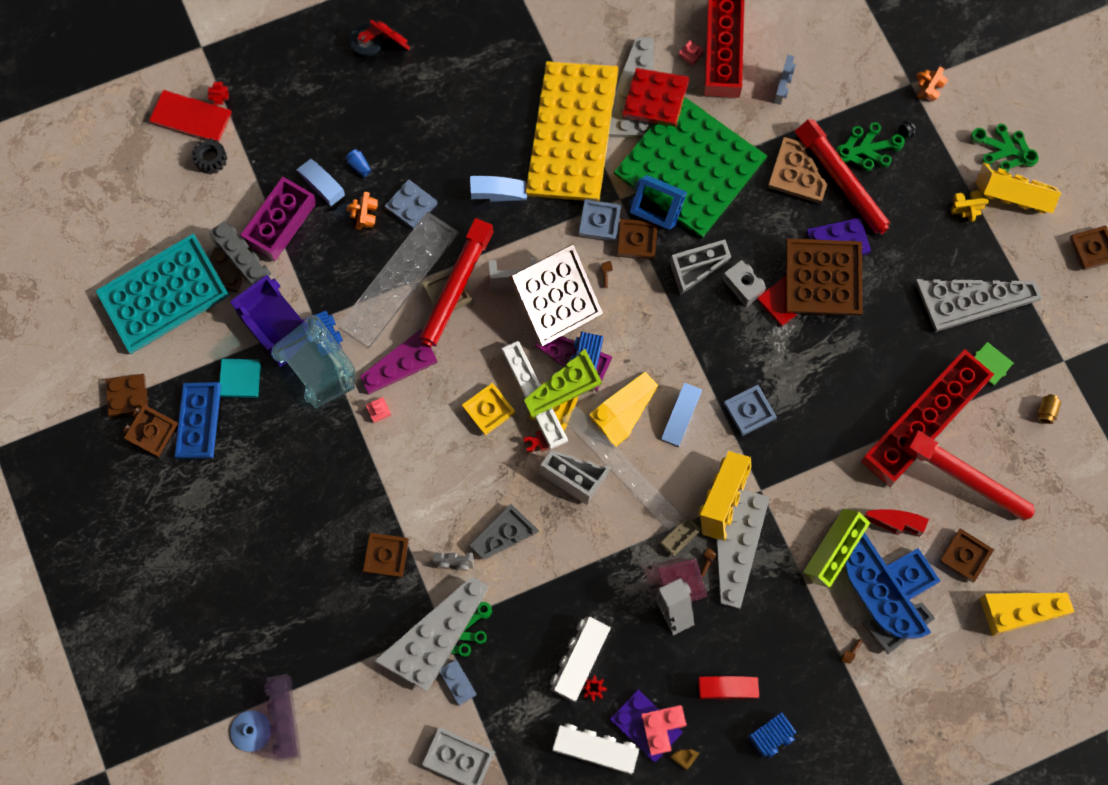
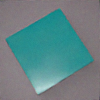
M222 359L220 397L258 398L261 361L257 359Z

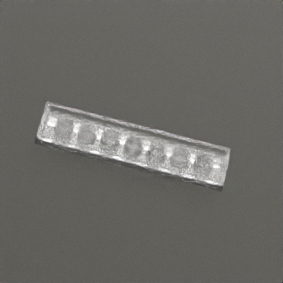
M427 212L340 322L338 328L369 349L458 235V231Z

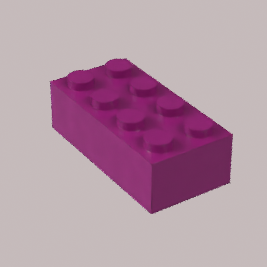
M282 177L241 233V238L246 241L250 248L275 262L317 204L314 194Z

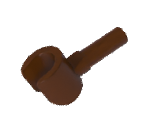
M611 261L603 262L601 266L603 288H608L607 272L613 271Z
M708 549L702 556L707 560L700 573L702 577L705 576L708 567L716 558L715 552L711 549Z
M858 639L851 652L845 650L841 661L848 664L852 663L863 641Z

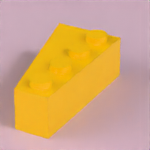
M982 164L975 184L982 191L983 196L989 199L996 197L1007 204L1017 203L1019 207L1024 209L1029 207L1035 208V211L1042 214L1046 212L1053 214L1061 192L1056 187L1036 180L1029 182V179L1016 174L1013 177L1012 174L1004 169L998 168L995 171L989 167V164Z

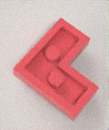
M682 705L641 715L651 756L671 751L667 731L686 726Z

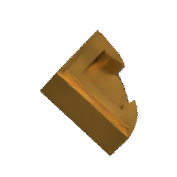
M688 749L680 750L674 753L671 759L685 770H688L699 753Z

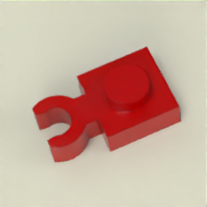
M541 430L535 432L536 438L525 437L523 439L524 443L531 442L533 444L531 447L526 448L527 453L535 451L536 447H540L541 452L550 449Z

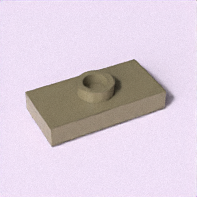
M687 516L660 542V545L674 558L701 531V528Z

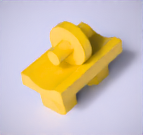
M981 190L971 192V200H965L964 193H957L953 196L951 213H962L963 218L968 217L969 221L973 222L976 220L977 215H981V210L985 209V205L989 203L988 198L983 197Z

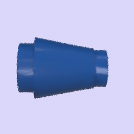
M355 149L346 156L347 164L363 177L372 171L361 151L358 152Z

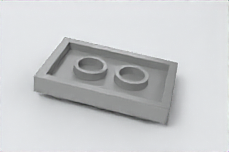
M439 727L422 765L464 785H481L495 755V751Z

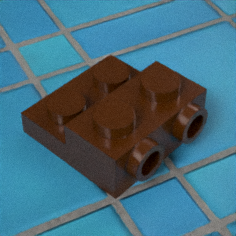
M144 404L141 408L137 406L132 415L135 418L131 425L127 423L122 432L125 435L123 439L159 457L178 423Z

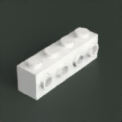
M585 617L584 620L581 619L576 628L578 633L575 638L572 637L568 644L570 650L567 656L564 655L559 663L561 668L550 682V685H552L551 691L570 701L577 700L610 630V627L591 617Z
M570 724L559 727L553 752L629 775L633 774L639 749L635 748V744L625 741L623 744L615 742L616 739L610 736L600 738L596 736L595 732L590 730H584L583 733L577 731V727Z

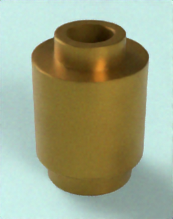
M1048 394L1042 397L1038 411V420L1040 422L1053 424L1057 420L1062 403L1058 396Z

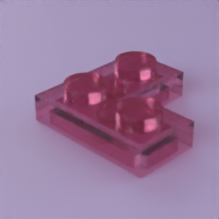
M696 558L658 568L663 587L681 578L682 582H686L691 590L689 594L691 602L707 598V592Z

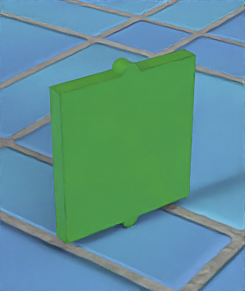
M988 342L980 351L975 353V358L994 373V376L989 380V383L993 386L1001 377L1006 376V371L1013 364L1011 360Z

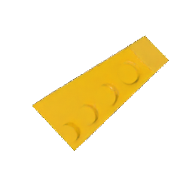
M728 451L726 457L721 459V469L719 473L714 475V485L712 489H708L706 494L707 501L705 505H701L699 510L703 535L725 541L727 537L726 525L731 526L733 520V506H738L741 494L739 490L743 491L751 470V457Z
M1068 593L984 594L979 598L992 636L1066 617L1074 613Z

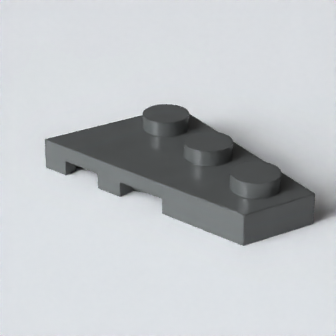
M510 504L470 544V548L483 560H486L537 534L539 530Z
M923 603L914 605L926 625L934 621L935 617ZM874 619L862 622L887 655L908 640L888 634L877 625Z

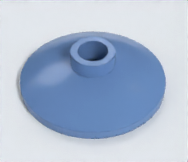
M258 711L241 713L236 717L231 726L233 743L239 749L246 752H255L262 749L270 740L272 733L270 721L264 714ZM248 727H253L251 734L246 732Z

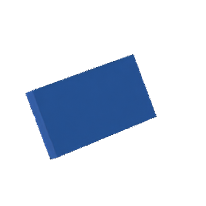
M219 382L183 383L175 458L195 459L214 457L221 384Z

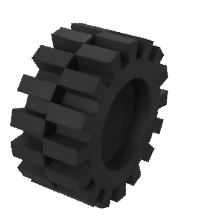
M205 138L204 143L200 140L198 141L199 146L194 145L195 150L192 149V159L199 171L202 170L205 174L208 171L209 174H212V171L218 173V168L220 170L224 169L222 165L226 166L227 155L222 143H219L218 140L214 142L213 138H210V141ZM214 151L216 153L214 160H203V155L206 152Z

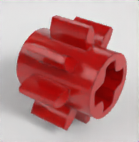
M213 82L212 87H208L209 101L213 100L214 105H223L224 100L229 98L228 87H224L222 82Z
M596 676L591 681L586 679L587 686H583L581 689L586 690L584 698L590 696L592 697V702L595 701L596 697L603 699L601 691L605 692L607 688L602 687L604 680L597 681ZM590 685H592V686H596V685H597V686H598V689H597L598 693H596L595 691H593V692L591 693V692H590V688H591Z

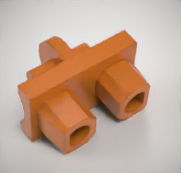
M938 67L937 71L930 72L925 70V72L917 74L918 86L922 87L916 96L918 99L926 98L933 102L938 98L940 92L934 89V87L937 86L941 89L948 81L942 75L943 68Z
M364 192L363 197H360L359 205L358 200L353 199V203L348 204L346 210L351 213V218H356L357 214L355 229L361 230L363 226L373 227L376 217L367 214V210L375 211L378 200L369 197L370 193Z

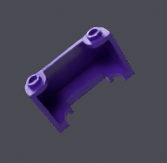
M266 275L230 301L241 321L281 368L314 335L313 330L315 327L309 320L305 321L300 318L279 291L281 286L275 278L271 280Z

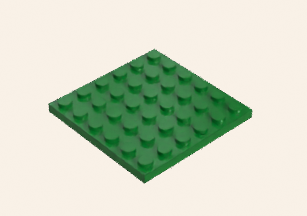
M684 97L676 127L654 123L614 171V175L636 191L635 187L638 180L646 175L686 191L687 194L677 221L703 239L765 161L767 155ZM646 186L643 196L668 214L673 197Z

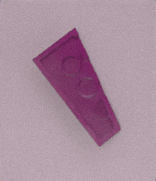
M422 329L360 376L368 394H372L438 363L432 349L421 344L419 337Z
M560 336L544 346H539L537 341L535 343L536 348L562 367H565L570 362L572 354L576 355L577 348H574L575 341L564 336ZM600 352L596 369L601 381H603L612 361V356ZM600 386L594 388L593 390L598 392Z

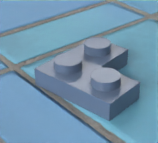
M787 54L774 100L776 104L781 105L782 99H786L789 88H786V85L791 83L796 66L793 63L794 56Z

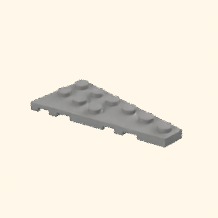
M916 279L915 281L935 332L1042 299L1035 281L1000 282V280H993L992 282H983L982 280L941 281L933 279V281Z
M739 490L741 493L738 506H733L731 526L726 525L725 528L726 540L716 539L720 604L740 610L770 499L768 496L747 490Z

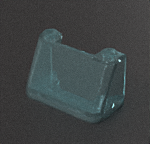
M314 315L308 318L273 346V358L281 363L287 361L306 386L304 397L315 409L355 389L356 371L352 362L318 316Z

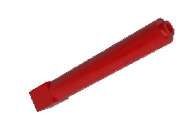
M807 119L795 130V133L804 145L812 150L875 234L886 232L889 229V220L828 142L826 134L816 121Z
M475 218L466 236L465 245L419 337L421 344L425 347L437 346L482 251H485L493 234L492 224Z
M915 431L910 434L902 450L920 461H927L1022 521L1033 517L1035 513L1034 504L938 446V442L924 433Z

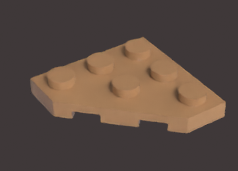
M784 137L768 188L821 204L827 187L826 182L819 175L817 167L811 157L809 158L802 142Z

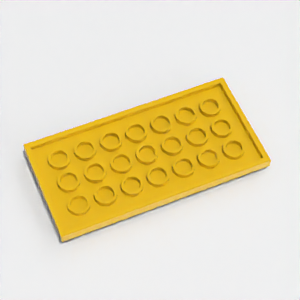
M546 62L526 188L527 196L584 201L585 199L600 200L618 66Z

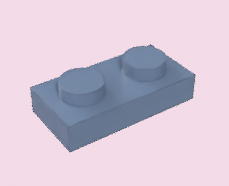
M457 660L440 670L459 706L477 696Z

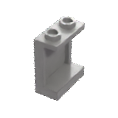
M530 258L532 265L535 263L534 258ZM489 260L491 292L514 290L509 276L523 269L497 271L496 260Z

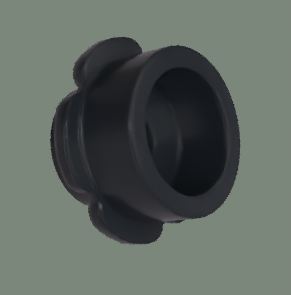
M907 120L899 126L900 135L903 138L914 137L915 125Z

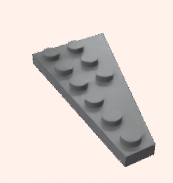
M654 38L635 39L615 90L609 137L642 138L653 125L651 122L624 118L622 113L635 69L642 68L654 71Z
M470 577L377 658L375 662L428 692L488 591L489 586Z

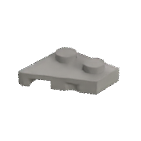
M434 553L433 563L437 565V568L449 569V566L457 567V570L468 571L469 568L473 569L474 557L473 553H466V556H459L457 553Z

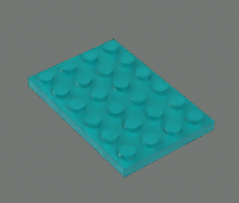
M194 233L96 290L98 297L130 354H133L230 296Z

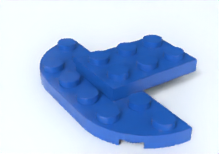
M864 532L845 563L846 574L851 586L877 625L888 634L909 640L930 635L931 631L910 600L939 584L940 579L919 548L886 565Z

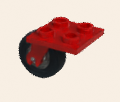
M371 20L370 23L359 24L354 28L350 37L353 49L362 56L376 54L381 49L383 40L389 37L407 50L410 49L406 44L407 40L381 21L376 23Z

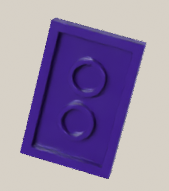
M861 218L811 228L806 231L808 239L862 241V256L871 252Z
M638 690L610 720L655 763L663 753L651 756L641 715L658 711L659 709ZM679 728L667 731L670 746L683 733Z

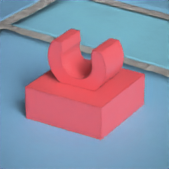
M689 40L679 52V57L694 65L704 53V49Z
M383 397L365 404L373 423L391 416Z

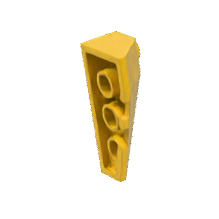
M644 372L589 414V422L614 449L629 437L633 427L656 391L657 383Z

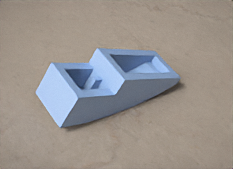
M312 159L297 169V172L330 206L345 196L343 188Z
M470 176L471 199H490V202L527 200L525 181L494 176Z
M684 383L661 440L677 447L680 446L701 396L702 389Z

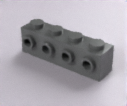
M223 221L209 231L212 241L250 287L264 276L268 275L270 277L269 269L265 265L263 267L260 265L258 256L255 252L251 253L247 249L249 248L248 244L243 238L239 239L237 237L238 233L232 225L228 226Z

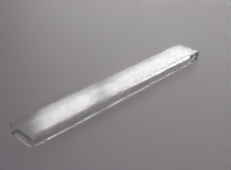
M578 406L563 418L568 427L606 466L611 467L610 471L669 533L684 519Z

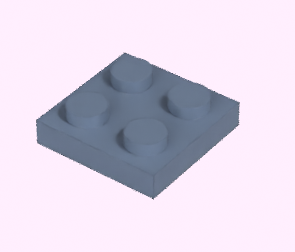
M408 180L385 205V209L414 230L437 205V200Z
M585 199L579 236L616 242L621 205Z
M758 385L724 402L742 436L777 418Z

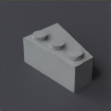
M726 240L677 253L670 257L669 262L680 295L729 261L731 255Z
M551 450L541 463L539 474L588 505L608 477L611 467L606 465L603 467L593 464L592 461H582L575 459L574 456Z
M681 578L660 588L655 599L673 635L694 625L689 595L691 590L686 582H682Z

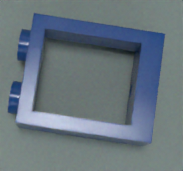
M648 175L639 179L635 187L637 189L636 195L630 201V213L670 230L676 225L687 192ZM646 186L673 197L666 219L639 208Z

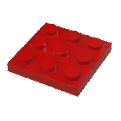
M636 68L623 109V117L676 127L689 83V77Z

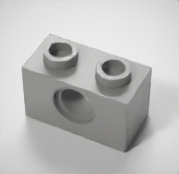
M742 260L724 273L723 281L746 307L765 292L764 281L759 277L757 278L751 266L745 264ZM747 280L750 284L744 285L741 281Z

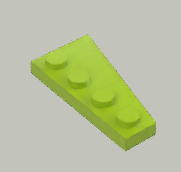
M586 349L524 399L532 418L602 385V381Z

